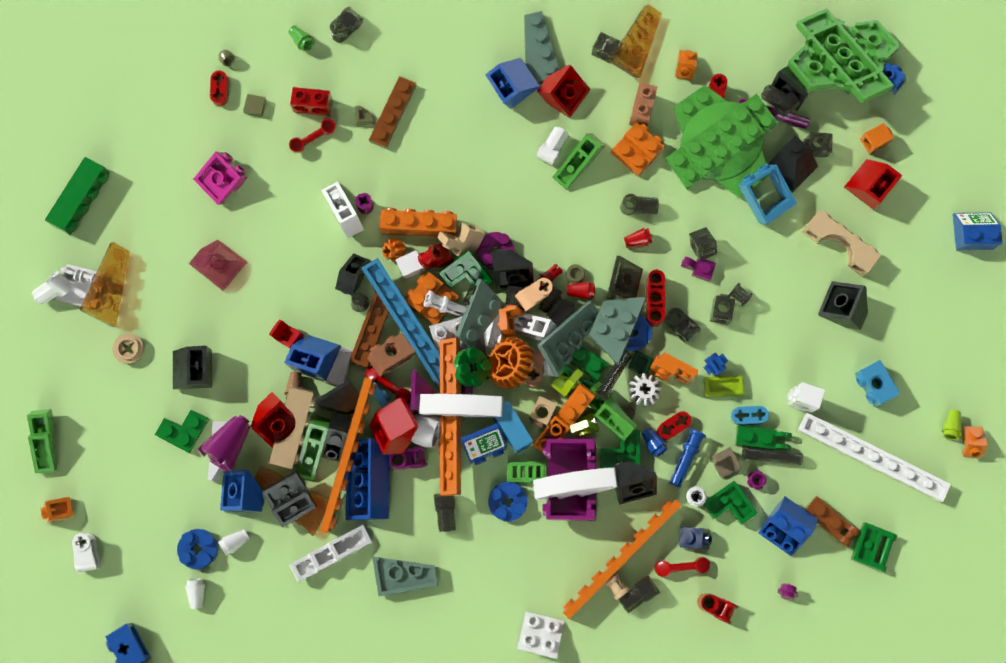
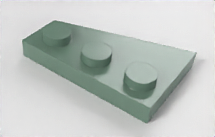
M477 279L475 284L477 287L474 295L470 297L467 313L463 315L455 335L467 348H473L497 317L499 309H503L505 306L503 301L482 279Z
M372 556L378 596L438 586L435 565Z

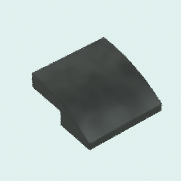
M297 471L262 491L281 527L288 525L317 507Z

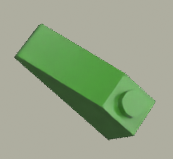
M592 133L586 134L552 178L562 187L568 189L606 145Z
M311 415L296 469L301 478L314 481L330 419Z

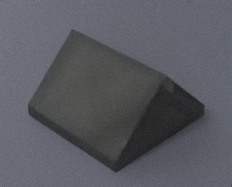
M616 256L606 298L611 300L636 298L643 269L621 256Z

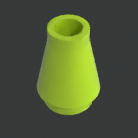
M949 411L942 429L944 438L958 440L962 435L960 411Z

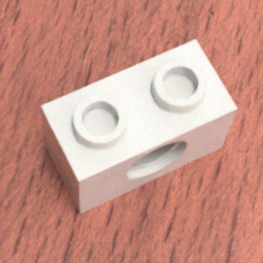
M802 382L789 390L787 400H789L788 406L810 414L820 408L825 390Z

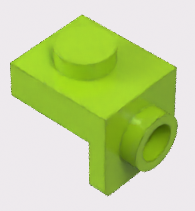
M577 369L570 378L561 374L560 377H557L551 383V386L566 397L572 389L575 391L578 385L582 383L580 378L584 373Z
M591 413L580 417L576 424L570 426L571 433L585 438L599 432L595 414Z

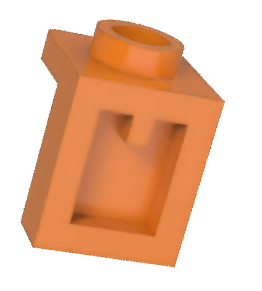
M70 496L45 501L43 508H41L42 519H46L47 524L52 521L73 517Z

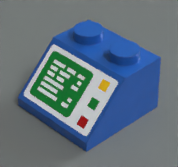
M991 212L952 214L956 250H992L1003 243L1001 225Z
M498 423L461 438L470 464L475 463V465L484 463L486 462L485 458L492 455L494 458L505 454L504 450L507 449Z

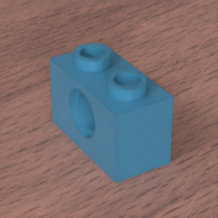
M881 360L855 373L858 385L863 387L868 402L873 404L874 407L900 394ZM873 380H876L879 383L878 389L873 387Z

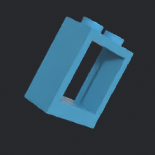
M764 164L758 168V172L745 176L743 182L738 184L758 223L768 224L797 204L777 165ZM768 174L781 199L763 211L750 186Z
M509 401L503 402L502 417L492 418L496 424L498 423L502 434L515 455L532 446L533 440Z

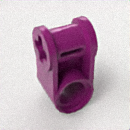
M425 447L409 448L404 454H391L389 458L391 467L394 470L400 471L428 466L424 457ZM396 456H401L404 458V462L402 465L396 466L393 464V459Z

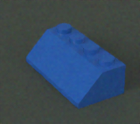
M376 439L357 440L360 442L357 453H353L352 460L354 465L352 471L348 472L346 477L349 480L346 489V520L389 519V454L383 455Z

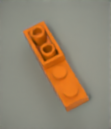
M580 383L534 442L533 446L543 453V444H547V439H563L571 429L570 426L575 424L596 394Z

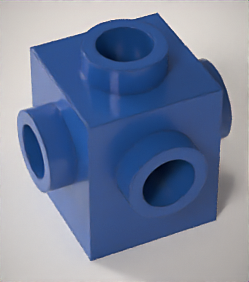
M887 63L882 72L894 85L890 92L895 95L907 81V78L899 66L895 64L892 66Z

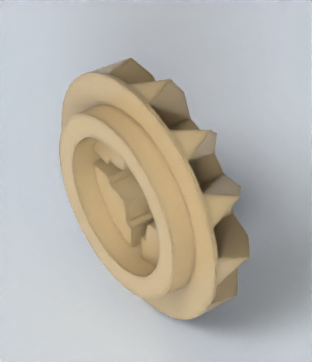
M123 334L113 344V355L121 363L133 364L144 353V344L135 334ZM123 344L128 346L133 345L131 349L134 353H125L126 348Z

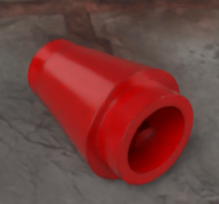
M642 228L624 237L626 248L649 246L648 244L653 243L649 228Z
M588 281L572 285L568 284L567 295L586 300L595 298V283Z

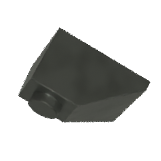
M788 66L777 73L769 87L796 111L800 109L808 96L806 87Z
M796 135L768 164L777 165L792 193L818 168L809 147Z
M500 249L491 252L496 291L530 286L534 282L533 263L511 249Z
M832 281L818 315L840 326L861 330L868 314L866 287L864 285Z
M347 380L317 398L315 402L322 409L346 415L352 413L354 415L359 394L350 380Z
M631 461L619 462L611 466V468L616 470L618 488H615L619 505L657 495V475L655 472Z

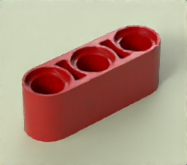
M658 269L652 270L646 279V320L650 323L651 327L660 326L665 319V274ZM651 277H658L660 283H653ZM651 295L659 296L660 301H652ZM651 314H658L660 316V320L654 321L651 318Z

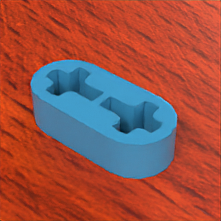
M763 406L737 407L731 412L730 418L736 425H756L767 421L769 412ZM760 410V413L764 414V416L759 420L758 417H752V414ZM740 411L742 415L748 414V417H744L739 421V418H736L735 415Z

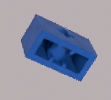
M127 623L105 636L107 639L106 646L110 652L114 653L116 663H144L151 659L133 623ZM126 645H129L127 652H125Z

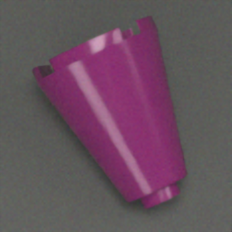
M242 415L232 417L199 446L198 452L204 458L208 455L207 457L212 464L227 472L228 470L231 472L250 430V425L248 424L250 421Z

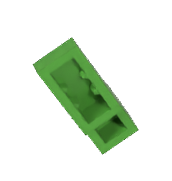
M598 381L590 389L596 396L589 406L596 411L595 417L625 441L637 424L619 407L612 396L613 393Z
M52 409L31 411L27 415L30 430L28 441L35 474L55 472L57 465L54 450L55 425Z

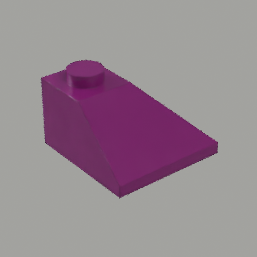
M412 370L411 411L414 415L419 414L421 394H436L416 370Z

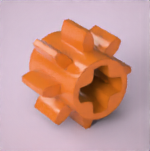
M396 238L388 239V242L384 243L382 253L387 260L391 259L392 262H396L395 259L405 255L406 247L401 240L397 241Z

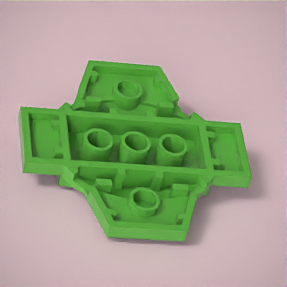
M826 8L797 21L796 27L806 38L804 47L789 60L787 65L808 91L838 88L844 90L847 95L853 93L862 104L893 88L894 85L882 71L883 65L897 52L900 44L878 20L859 22L855 26L849 27L844 25L845 22L838 21Z
M704 85L673 107L682 137L680 148L667 156L665 161L686 189L700 179L716 180L722 187L739 198L743 193L738 184L743 182L745 176L755 174L760 166L766 164L761 148L764 134L779 123L758 94L740 104L726 101ZM767 174L766 176L752 184L750 188L752 189L761 181L769 177V175Z

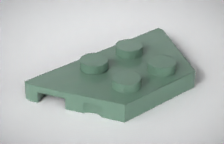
M645 297L603 301L589 333L590 338L600 346L605 354L607 353L613 359L616 365H619L646 302Z

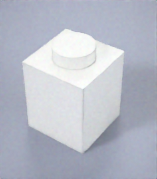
M416 250L395 259L405 281L425 272V268L418 261Z

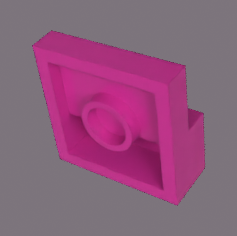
M216 151L193 180L217 205H222L233 191L236 192L247 180V177L244 175L246 172L244 168L232 162L233 157L230 154Z

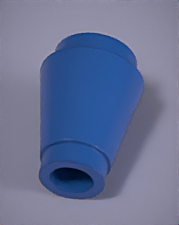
M651 427L641 433L650 454L654 455L655 458L668 450L667 443Z

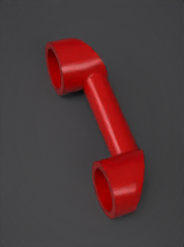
M330 118L324 119L321 122V128L303 139L292 138L289 142L290 150L294 153H301L304 150V146L322 135L333 134L336 129L335 122Z
M373 366L366 369V378L374 379L375 382L378 381L395 394L396 400L404 398L407 404L411 401V393L408 389L399 388L384 376L380 377Z
M699 557L694 562L670 564L667 561H658L654 566V571L660 577L668 576L671 572L688 570L706 573L710 569V562L705 557Z

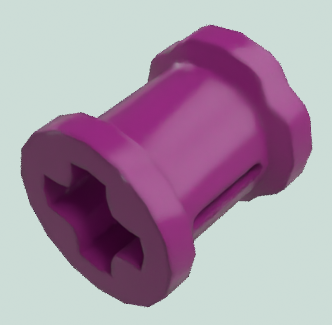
M368 193L357 195L355 202L359 212L362 214L371 213L374 209L371 196Z

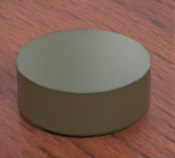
M574 264L568 267L566 278L570 283H581L584 280L585 270L582 266Z

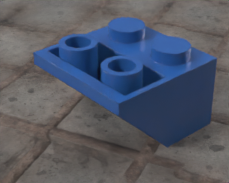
M522 58L500 63L485 74L502 102L510 109L540 88Z
M306 335L291 346L284 363L294 371L326 381L341 345Z
M784 496L773 509L758 533L792 556L814 532L818 519Z

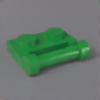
M583 346L576 349L571 356L572 360L570 363L592 377L590 381L583 376L580 378L582 384L591 389L608 366V363ZM566 364L562 371L571 377L575 371L568 367L569 364Z
M863 522L851 560L886 573V563L891 547L898 535ZM883 536L886 539L878 563H876L874 559Z

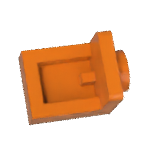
M679 50L675 73L676 78L693 80L698 53L690 50Z
M508 305L503 309H499L498 328L507 337L515 336L514 318L524 315L517 305Z
M963 426L962 437L965 444L962 452L963 457H982L988 447L983 427Z

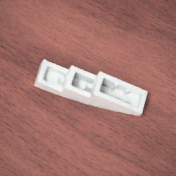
M421 394L419 414L502 417L503 397L464 394Z
M615 468L576 471L533 480L534 494L537 501L553 497L562 499L577 494L582 497L618 488Z
M361 525L310 552L289 566L299 583L371 544L372 541L364 526Z

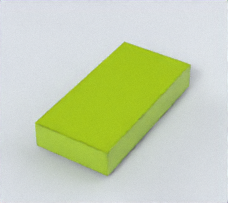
M743 375L703 378L705 397L744 395Z

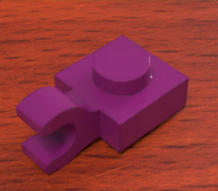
M685 256L681 263V267L693 270L691 276L708 282L711 281L716 266L715 262L701 257L694 261L692 258Z

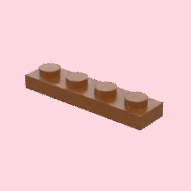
M399 76L369 138L370 143L387 149L416 88L415 82Z
M376 291L349 360L350 363L364 368H368L370 365L367 359L370 349L377 345L389 313Z

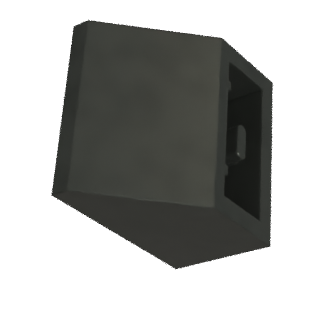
M205 345L187 346L173 351V390L212 388V349Z

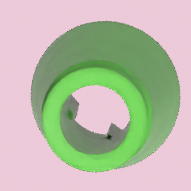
M296 25L290 27L288 33L297 47L303 51L310 50L314 45L313 37Z

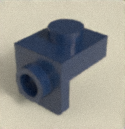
M681 527L680 547L709 550V545L712 543V535L709 529Z

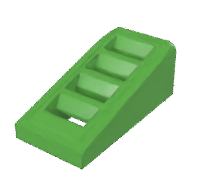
M507 462V482L533 483V480L547 477L546 462ZM513 467H517V478H513ZM521 467H525V478H521ZM529 467H532V478H529ZM536 467H540V478H536Z

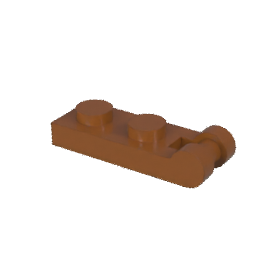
M817 496L804 509L818 519L817 524L847 548L851 545V540L860 533L856 527L848 523ZM843 528L848 531L845 536L840 534Z

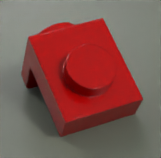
M280 319L269 333L272 338L289 349L304 337V334Z

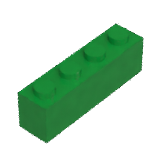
M84 157L48 213L45 221L51 226L71 235L78 228L82 216L88 212L92 200L97 198L102 184L107 182L110 172L104 166Z

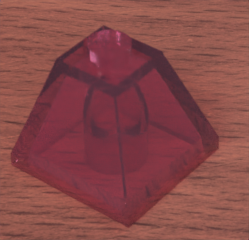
M217 239L201 248L189 262V265L224 291L247 261Z

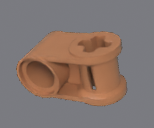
M531 350L532 354H534L531 360L535 363L531 365L533 371L528 373L530 378H525V383L532 388L539 386L542 380L544 357L540 350ZM531 374H535V380H532Z

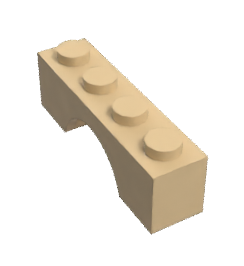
M820 210L802 231L803 234L816 243L827 239L841 243L848 253L847 266L861 277H864L881 257L876 248L865 244L858 235L850 233L843 224L835 222L828 213Z
M290 385L285 407L295 417V428L287 438L274 441L269 464L289 469L293 468V464H298L300 453H297L298 446H303L305 434H302L304 426L308 427L311 417L307 414L309 407L313 408L316 397L313 396V391Z

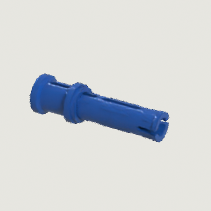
M694 429L689 430L690 435L686 444L682 446L684 450L669 481V484L681 488L694 456L699 454V446L702 440L706 438L705 434Z

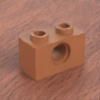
M639 83L629 125H634L637 122L639 125L643 123L648 126L657 86Z
M402 333L397 336L392 335L386 339V343L381 346L377 344L370 349L367 359L380 377L411 359L415 353V350ZM386 351H391L394 356L388 355Z

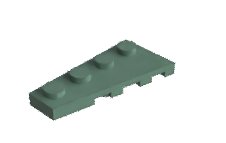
M542 11L524 15L525 64L539 85L548 76L559 70Z
M587 301L537 345L555 377L561 376L564 366L570 363L572 360L571 356L575 350L581 347L583 344L582 340L586 335H589L598 315L593 301Z

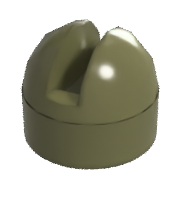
M222 50L218 55L219 61L224 66L231 65L235 60V56L229 50Z

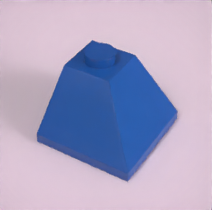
M249 470L223 471L220 511L262 512L264 505L263 490Z

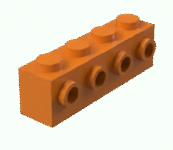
M386 208V210H381L380 231L385 235L438 237L440 231L456 235L458 219L457 214L451 211L435 213L433 210L416 212L414 209L397 211L396 208Z

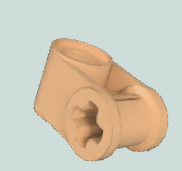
M541 278L518 292L515 297L527 312L550 294L553 288L552 282L547 278ZM540 286H547L546 292L545 290H539Z

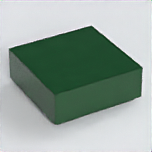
M636 351L628 369L640 375L643 373L647 375L654 358Z

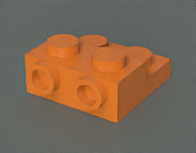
M636 122L627 131L623 139L611 150V154L638 177L663 151V140L657 135L653 137L645 124L639 125Z
M428 272L427 275L422 274L417 280L419 285L415 290L411 288L405 295V298L412 310L432 325L440 323L448 312L440 313L438 309L430 306L424 307V300L428 291L431 290L434 294L441 297L447 296L450 301L455 303L459 296Z
M663 352L661 356L657 355L649 368L653 370L652 372L655 373V377L662 381H669L674 375L676 380L684 384L686 382L690 383L699 371L666 352Z

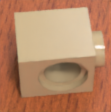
M539 396L529 417L532 420L531 424L539 428L547 427L557 404ZM545 409L548 415L545 418H540L537 415V411Z

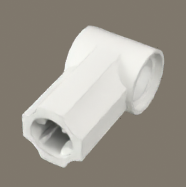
M554 127L547 141L540 146L536 157L553 166L569 134L561 127Z
M56 271L45 283L34 289L32 295L38 304H46L58 295L64 296L67 294L73 284L59 271Z

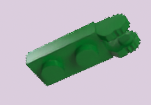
M738 425L735 445L768 450H791V445L776 444V437L789 439L792 438V433Z

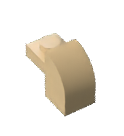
M461 222L456 235L440 231L437 238L443 243V247L452 250L460 257L469 249L474 253L479 248L485 233L475 225Z

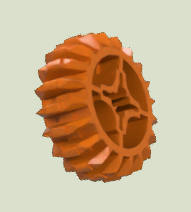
M507 337L506 339H500V344L495 343V348L490 349L491 355L487 356L491 362L488 378L492 380L494 385L503 389L519 388L520 383L525 384V378H530L528 375L529 371H533L531 365L535 362L531 360L534 356L531 352L532 348L525 341L516 337Z

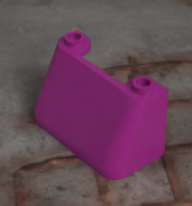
M547 439V444H543V456H547L548 477L597 469L595 439ZM597 493L582 497L577 494L562 499L558 497L549 498L546 504H543V516H546V520L596 521Z

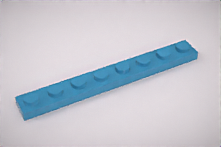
M377 258L361 269L440 391V354Z

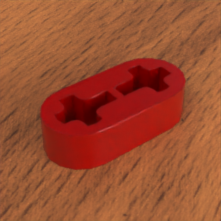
M218 70L213 72L210 78V99L214 105L224 106L228 102L229 79L225 72ZM219 77H222L223 80L220 81V86H219V84H218V82H217L216 80H219ZM218 91H220L222 97H220V100L216 99V97H218Z
M684 411L678 412L658 426L657 434L663 440L671 439L690 426V415ZM678 416H680L681 418L685 417L687 419L685 421L686 425H683L682 423L678 426L675 425V423L679 420ZM672 425L673 429L669 431V436L661 433L663 426L668 428Z

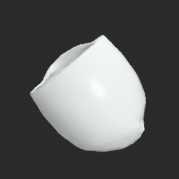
M414 414L413 417L417 421L418 428L411 441L423 447L434 448L437 439L440 437V417Z

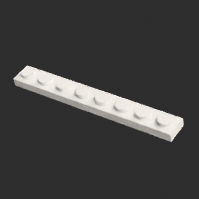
M805 413L797 430L939 502L944 501L950 488V483L809 413Z

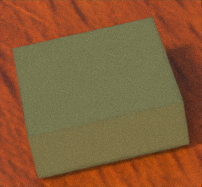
M247 94L243 112L262 116L266 98Z

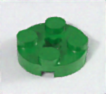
M477 348L463 349L454 359V367H456L457 372L454 373L455 377L465 387L481 386L487 379L491 369V362ZM470 364H473V371H470Z

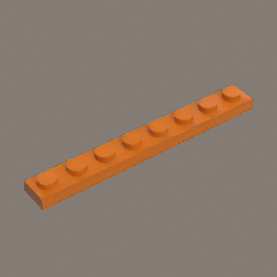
M458 338L440 340V394H461V384L454 374L457 373L456 367H454V359L460 352V340ZM440 415V496L461 495V416Z
M364 378L320 528L321 532L329 533L331 529H335L338 519L335 517L336 511L341 509L343 503L341 494L342 491H346L349 482L346 477L348 472L352 471L354 465L352 460L353 453H357L360 442L357 441L359 433H363L365 428L363 419L370 411L371 404L368 403L370 395L373 396L376 390L374 379Z
M668 500L661 507L663 512L659 516L653 515L647 522L649 526L645 530L641 528L633 536L635 540L631 544L627 542L619 550L621 554L617 558L613 556L605 564L607 568L603 572L599 570L591 578L593 582L589 586L585 584L577 592L580 596L575 601L570 599L563 606L565 609L563 614L570 619L678 510L681 504L677 500L672 502Z

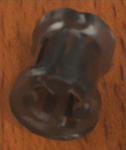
M738 282L728 296L735 298L744 307L754 294L747 292Z

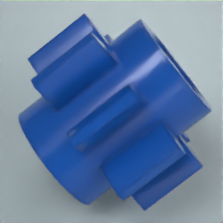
M715 352L704 360L707 365L703 368L708 374L714 373L717 376L727 369L725 363L728 360L724 354L719 356Z

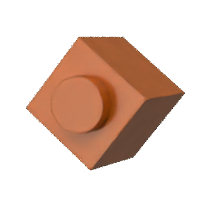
M882 123L866 132L860 138V141L870 155L887 146L894 137L891 129L886 127L885 123Z

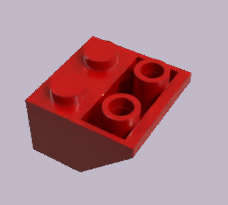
M866 159L844 188L874 210L903 175L886 163Z
M399 398L378 410L369 425L383 455L404 454L418 428L417 421L414 419L404 398Z

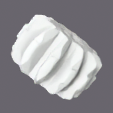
M643 373L641 379L636 375L634 377L635 382L630 381L629 385L633 388L628 389V393H634L630 400L637 398L636 405L643 401V407H646L648 402L653 405L655 403L654 399H659L660 396L655 393L661 391L660 387H655L659 381L652 382V375L646 379V375ZM643 386H645L646 390H649L646 394L640 391Z

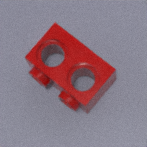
M292 87L290 105L294 113L330 116L332 96L329 90Z

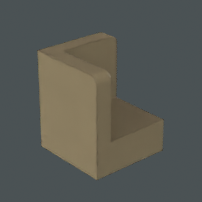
M731 447L710 457L721 478L741 469Z

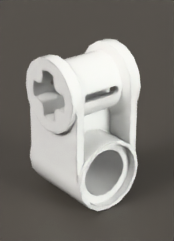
M79 533L72 540L74 566L78 573L100 568L97 540L91 533ZM87 540V543L82 545V541Z

